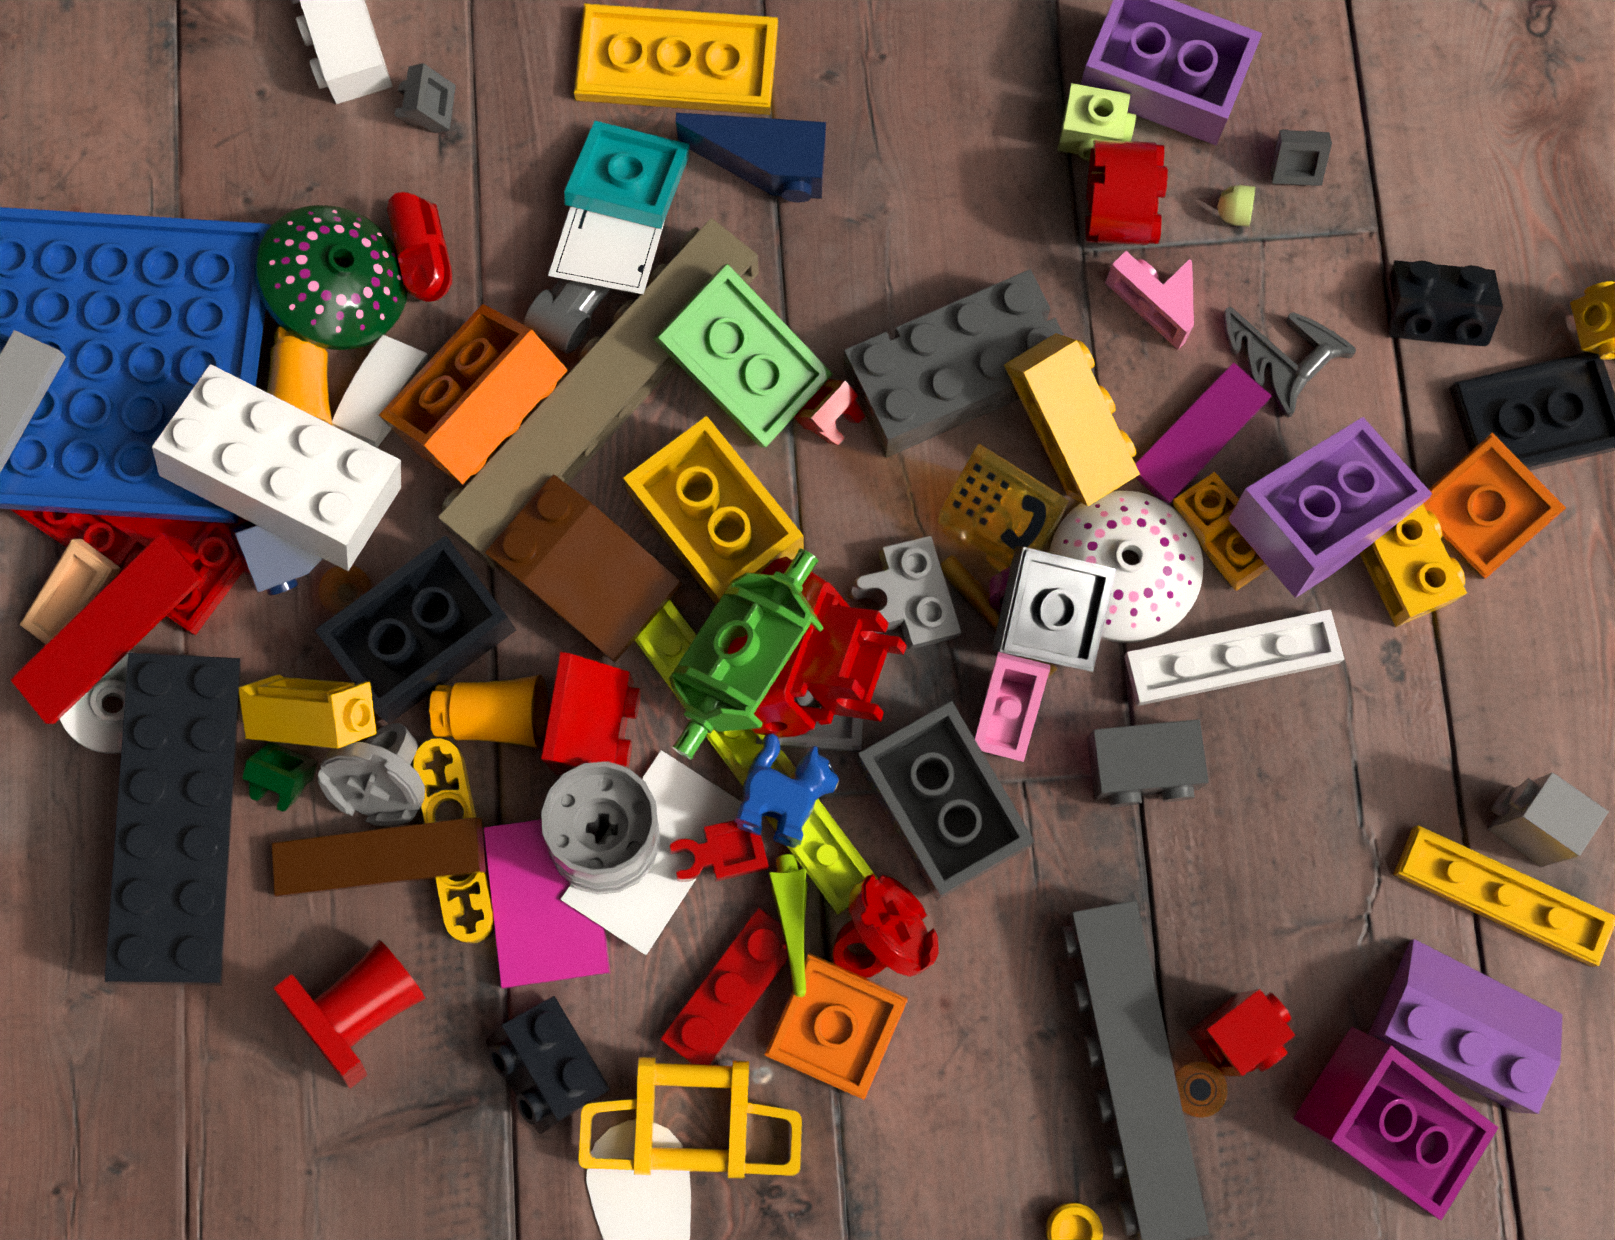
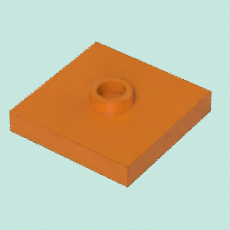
M1493 433L1428 490L1432 495L1423 503L1426 511H1431L1438 519L1442 529V536L1483 579L1491 575L1566 509Z
M808 953L805 960L806 994L803 997H796L792 990L766 1049L765 1056L865 1100L908 1001V997Z

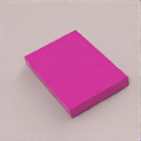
M542 819L484 827L501 988L507 989L610 974L605 928L561 900L571 884L559 874L550 857L542 834Z

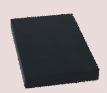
M1592 352L1580 353L1454 382L1449 388L1469 452L1493 433L1531 471L1615 451V393L1604 360L1600 359L1599 354Z

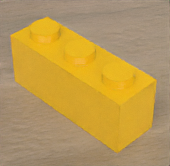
M1055 333L1004 364L1067 496L1086 506H1090L1140 475L1132 458L1136 455L1134 444L1129 436L1122 429L1118 428L1112 416V413L1116 411L1115 404L1107 390L1097 384L1091 371L1095 366L1094 359L1082 341Z

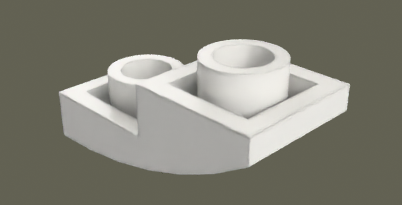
M382 335L347 388L333 417V426L377 448L391 430L378 415L428 363L427 353Z

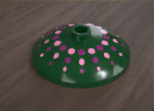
M311 205L295 209L286 213L271 225L261 240L256 253L254 266L255 281L264 306L276 322L296 338L317 347L331 350H351L370 345L392 329L404 310L408 292L403 284L395 244L381 228L354 211L331 205ZM339 257L345 260L349 267L343 268L338 266L334 258Z

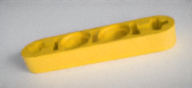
M442 738L430 739L424 742L417 749L414 756V769L418 772L425 785V799L421 805L424 823L436 822V810L441 803L447 800H455L462 805L464 809L463 819L476 817L466 764L461 751L450 741ZM440 750L445 757L453 758V763L446 765L444 769L446 782L450 786L459 782L460 788L459 790H441L430 796V788L439 789L441 787L437 773L432 769H426V764L434 761V752ZM486 863V872L471 874L468 879L463 881H453L449 877L435 878L446 929L452 937L465 943H478L485 940L495 927ZM479 885L480 894H469L473 910L484 913V920L476 922V932L470 934L467 927L457 926V918L465 914L463 898L458 896L451 900L450 891H468Z

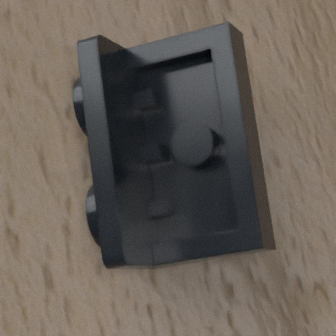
M1394 260L1389 276L1394 301V310L1388 326L1390 337L1473 346H1488L1490 344L1503 309L1495 270L1484 269L1475 265L1461 267L1433 264L1423 260L1414 262Z
M555 995L502 1024L486 1039V1045L489 1048L488 1056L493 1068L499 1075L506 1077L516 1094V1105L521 1116L526 1122L533 1124L539 1134L544 1133L562 1119L610 1090Z

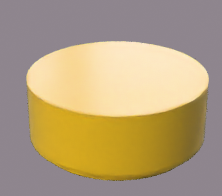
M1068 1202L1055 1208L1049 1215L1046 1223L1047 1240H1102L1103 1227L1098 1215L1091 1208L1080 1203Z

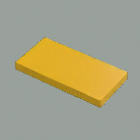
M584 3L574 88L576 101L770 115L778 17Z

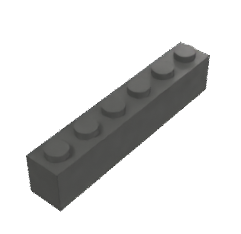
M1137 900L1072 912L1066 916L1068 926L1061 927V939L1066 958H1075L1079 980L1072 981V991L1078 1013H1087L1091 1034L1083 1035L1084 1049L1089 1067H1098L1102 1089L1095 1090V1101L1101 1123L1110 1122L1114 1145L1106 1146V1152L1113 1179H1122L1126 1201L1118 1202V1210L1125 1236L1133 1235L1134 1240H1186L1210 1235Z

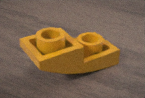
M1213 472L1174 498L1173 505L1189 524L1197 537L1199 545L1233 589L1237 591L1268 570L1269 567L1228 520L1239 498L1216 472Z

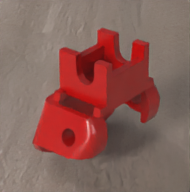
M787 556L776 559L761 574L774 575L776 571L784 574L793 560ZM810 572L802 585L803 590L801 593L824 628L819 632L812 625L809 626L756 709L754 715L763 724L760 728L751 729L754 733L765 736L767 734H774L780 738L795 737L814 730L816 722L820 725L831 724L834 715L879 722L882 720L884 711L877 704L870 702L887 653L904 655L907 645L901 637L875 633H886L889 625L888 621L878 610L850 607L832 584ZM748 635L734 639L728 648V654L741 650L746 644ZM808 690L822 707L820 709L800 706L794 701V698L804 697Z

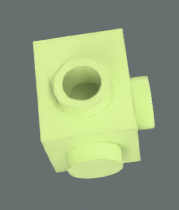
M1071 83L1057 151L1078 154L1081 158L1089 161L1093 140L1131 141L1136 121V114L1127 113L1131 94Z

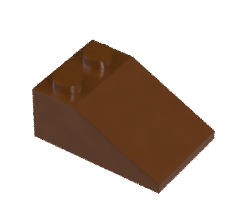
M554 474L485 552L502 575L614 663H616L682 585V582L595 505Z

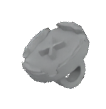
M392 723L376 731L377 734L370 736L366 742H354L341 748H331L324 757L318 773V784L331 803L347 815L353 816L355 810L361 814L368 815L365 822L375 826L394 827L411 822L425 799V785L418 772L410 766L418 745L415 738L404 725Z

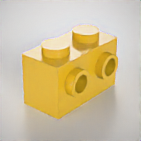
M1424 504L1359 553L1395 627L1448 606L1467 594L1464 588V572L1458 561L1453 557H1449L1441 541L1442 529L1440 523L1431 511H1426Z

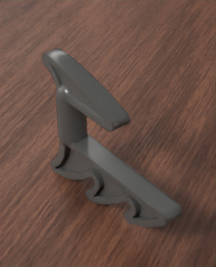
M1228 307L1223 315L1225 335L1231 352L1233 354L1239 353L1242 340L1245 341V354L1250 376L1261 387L1264 384L1265 367L1269 368L1270 384L1274 398L1287 418L1292 417L1296 407L1297 396L1308 381L1331 359L1336 357L1349 359L1356 352V348L1334 331L1315 320L1292 312L1286 319L1287 325L1314 348L1296 364L1235 309Z

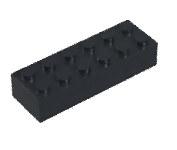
M128 653L105 982L108 984L222 986L239 710L238 687H240L241 677L240 658Z

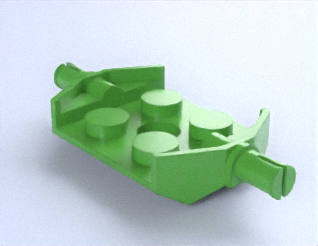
M799 549L784 574L777 571L774 575L745 573L732 580L669 677L673 691L686 709L684 716L689 720L676 743L672 746L682 756L692 760L693 755L707 733H711L713 729L722 732L760 728L763 723L754 713L810 625L819 632L823 630L824 627L801 593L803 583L814 566L819 562L810 552ZM748 635L746 644L741 650L728 654V648L734 639Z

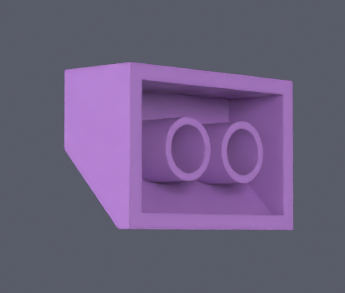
M1411 939L1368 1035L1393 1046L1403 1055L1516 1113L1539 1114L1561 1062L1562 1014L1415 939Z

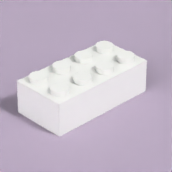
M211 364L152 446L159 476L347 571L353 565L401 489L400 459Z

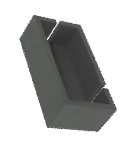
M1031 269L896 327L895 339L893 340L890 339L887 332H884L844 350L843 371L852 389L858 394V402L886 458L1020 399L1004 364L1055 333L1064 335L1056 318L1047 321L1051 308Z

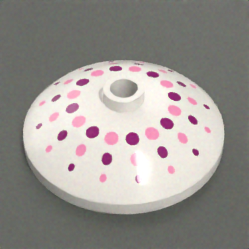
M1112 491L1090 506H1086L1083 503L1079 504L1061 522L1049 549L1051 554L1116 569L1101 639L1112 642H1142L1169 631L1192 608L1202 584L1203 558L1195 533L1182 515L1173 507L1156 497L1141 492ZM1126 550L1136 552L1139 556V563L1136 565L1125 563L1122 559V552Z

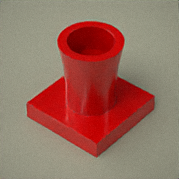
M380 939L375 942L348 972L314 1000H312L293 974H290L274 987L284 1006L349 1089L367 1076L362 1062L351 1047L397 1014L426 999L404 966Z

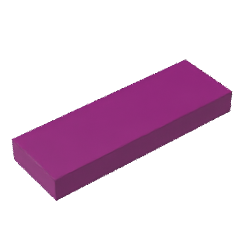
M1233 363L1135 464L1140 473L1135 479L1154 496L1169 505L1259 412L1272 395Z

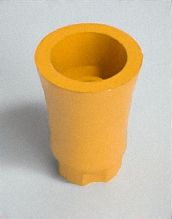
M278 327L274 333V346L270 350V372L267 393L333 426L328 396L327 351L325 348L317 347L296 338L283 327Z
M540 674L512 680L456 682L454 686L437 685L435 691L431 693L429 706L432 733L435 737H453L455 740L503 742L540 749L545 741L548 721V696L545 680Z

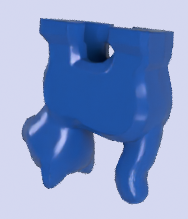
M767 734L763 738L764 747L753 759L744 781L743 802L738 808L735 823H737V828L760 836L763 827L761 824L762 817L774 818L778 820L773 840L796 848L797 845H801L804 836L802 828L811 815L816 800L825 794L834 793L839 783V777L834 773L829 759L818 754L817 746H813L797 764L795 780L772 769L771 766L781 750L780 741L776 735Z

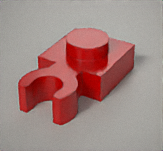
M735 820L704 827L705 843L698 844L691 839H679L669 845L670 854L688 852L694 859V864L691 868L676 872L675 875L678 882L692 881L701 874L703 869L709 867L713 869L715 882L767 870L769 867L761 835L758 836L737 828Z

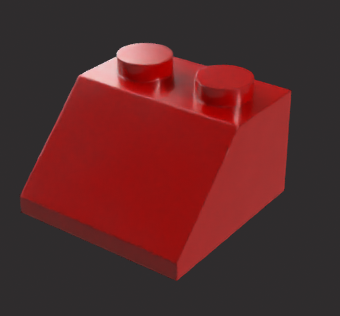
M560 652L542 753V760L555 775H563L584 763L607 761L629 768L632 740L624 738L628 718H637L641 689L633 687L634 680L629 671L571 653Z

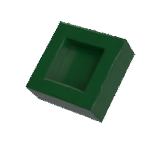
M270 742L247 759L242 779L249 781V796L252 800L259 801L267 794L268 789L278 793L279 802L277 803L276 810L284 812L297 801L305 786L313 780L318 761Z

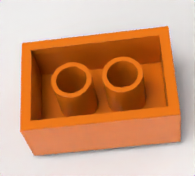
M482 304L378 416L416 454L463 485L470 476L478 473L484 467L487 458L500 443L519 429L523 418L535 405L553 392L558 380L568 370L531 328Z

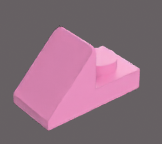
M1125 251L1112 264L1105 284L1178 350L1185 344L1194 326L1192 261L1189 259L1170 279L1162 284L1159 281L1157 272L1149 263L1142 259L1136 260Z
M1001 652L997 653L990 672L986 697L974 737L981 751L1024 762L1049 675V664Z

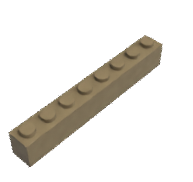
M710 218L701 229L698 227L693 228L682 240L677 256L668 265L663 263L651 273L644 295L641 294L635 302L632 300L626 301L618 309L612 320L614 325L602 338L596 336L585 345L579 355L580 362L568 375L564 374L558 380L553 392L546 397L534 412L530 411L523 418L519 429L512 434L511 438L500 450L495 449L489 455L484 467L465 488L462 486L457 487L448 495L442 505L443 512L438 516L446 530L493 569L495 565L485 554L486 550L554 474L569 485L677 365L653 338L722 265L728 264L749 285L759 274L758 254L713 218Z

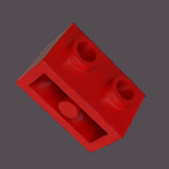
M1261 989L1235 994L1187 1031L1220 1076H1244L1247 1072H1252L1257 1068L1261 1072L1269 1069L1287 1055L1288 1051L1283 1045L1295 1036L1294 1032L1287 1025L1292 1018L1286 1007L1273 993L1269 992L1265 996Z

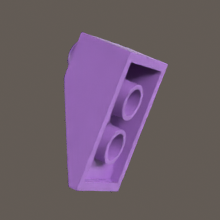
M1362 417L1245 488L1228 520L1294 598L1338 571L1426 502L1432 493L1366 419Z

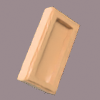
M72 539L19 625L47 645L119 574L121 568L83 539Z

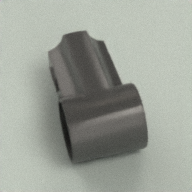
M560 278L551 291L549 289L544 290L533 301L525 316L524 325L531 328L537 336L567 355L571 354L586 336L591 324V315L611 288Z

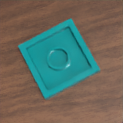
M594 121L565 188V205L661 229L689 159L690 144Z

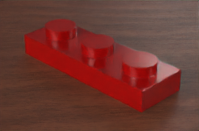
M758 908L661 1037V1040L690 1063L710 1065L789 960L781 924Z

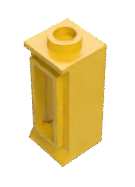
M277 674L238 687L246 739L341 748L377 734L370 682L366 681L355 685V683L288 678Z

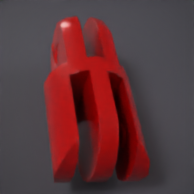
M394 193L389 198L387 212L403 284L407 292L416 299L425 302L438 301L448 293L452 285V269L437 205L411 193Z

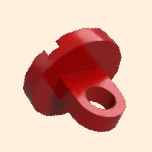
M874 874L866 876L853 887L849 894V911L852 920L837 933L832 955L836 965L862 977L870 978L880 973L886 967H889L898 974L912 977L921 974L935 963L939 955L936 930L933 928L929 932L927 931L922 921L927 917L925 909L908 888L894 878L884 875L875 879ZM853 943H862L873 954L865 957L857 956L850 952L847 946Z

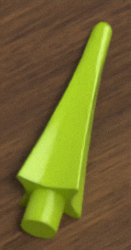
M785 854L776 858L777 873L769 872L772 884L770 888L787 947L793 992L796 997H803L806 994L804 937L808 883L806 882L807 869L798 870L796 857L791 854Z

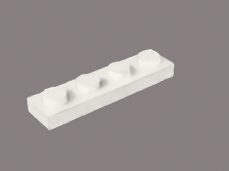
M1331 609L1129 651L1124 656L1137 706L1335 665L1344 660Z

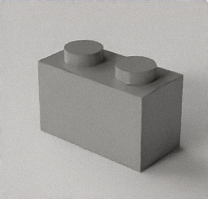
M1552 772L1535 780L1528 778L1516 788L1512 786L1507 787L1492 807L1491 811L1497 816L1488 830L1543 867L1580 856L1609 811Z

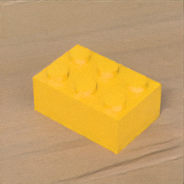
M707 416L623 477L630 498L715 605H717L732 580L745 573L761 574L774 560L785 556L794 559L799 549L804 550V535Z

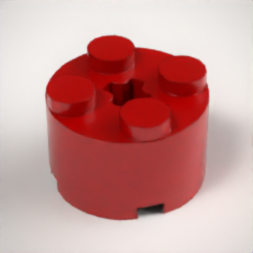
M1093 140L1086 191L1088 212H1091V216H1085L1086 243L1159 244L1162 216L1158 213L1159 198H1165L1168 168L1164 166V145H1156L1155 142Z

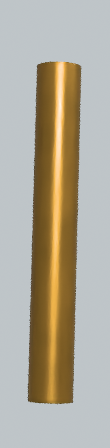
M954 555L949 556L940 564L943 575L996 632L1000 612L991 607L989 593ZM1021 657V658H1025V659H1029V660H1033V661H1037V662L1049 664V665H1050V671H1049L1048 678H1049L1050 676H1052V675L1058 670V668H1057L1053 663H1049V662H1045V661H1040V660H1035V659L1026 658V657Z

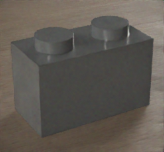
M1200 719L1094 729L1087 737L1095 800L1109 799L1110 807L1138 805L1142 803V795L1162 794L1163 802L1190 800L1195 798L1194 790H1199L1209 783Z

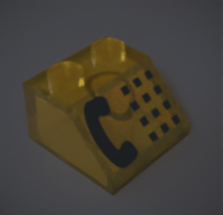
M978 444L940 510L938 523L944 526L942 531L948 538L964 547H968L971 543L988 554L986 560L993 567L1002 571L1005 568L1011 567L1015 546L1042 551L1056 530L1069 500L983 445Z

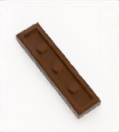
M477 817L272 843L274 895L276 897L486 872L482 819Z

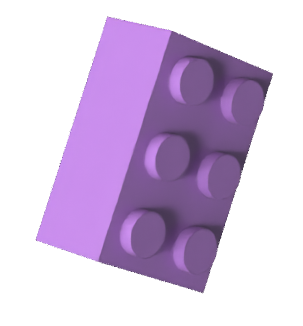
M1113 0L1085 66L1081 85L1131 94L1128 107L1129 113L1217 145L1262 33L1175 0Z

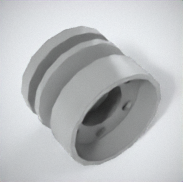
M605 761L584 763L564 773L550 788L541 811L542 834L550 857L559 874L575 888L597 895L620 893L639 883L654 866L660 847L656 801L646 782L629 768ZM601 826L611 827L612 835L607 837L606 844H596L594 835L600 833Z

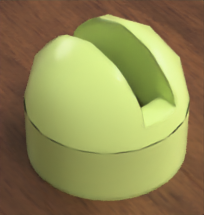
M1237 185L1230 186L1224 190L1217 206L1219 216L1227 223L1249 227L1255 186Z

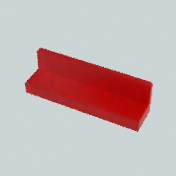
M161 533L11 679V682L46 724H55L202 581L201 575L191 565L199 556L186 541Z

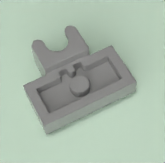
M931 536L883 547L879 552V557L884 571L861 576L850 585L849 595L852 599L869 598L877 603L879 612L889 623L887 631L897 629L899 625L901 626L908 650L955 639L961 634Z

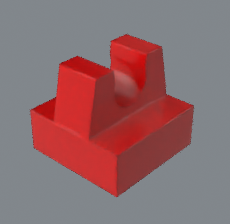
M828 379L794 418L804 429L813 431L829 444L839 445L845 438L836 428L837 418L843 414L849 422L859 423L865 415L855 400L858 394L846 381Z

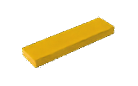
M1419 825L1412 828L1393 874L1591 967L1600 965L1615 926V915Z

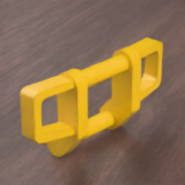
M639 1057L637 1099L594 1102L586 1104L582 1108L578 1160L580 1166L586 1169L634 1170V1175L651 1176V1170L728 1172V1178L744 1179L745 1174L792 1176L800 1171L802 1118L795 1110L748 1102L749 1061L733 1060L732 1066L656 1063V1057ZM655 1086L731 1088L729 1150L653 1147ZM637 1109L634 1159L594 1157L590 1151L593 1116L599 1112ZM747 1113L782 1118L790 1122L791 1150L788 1162L785 1164L745 1163Z

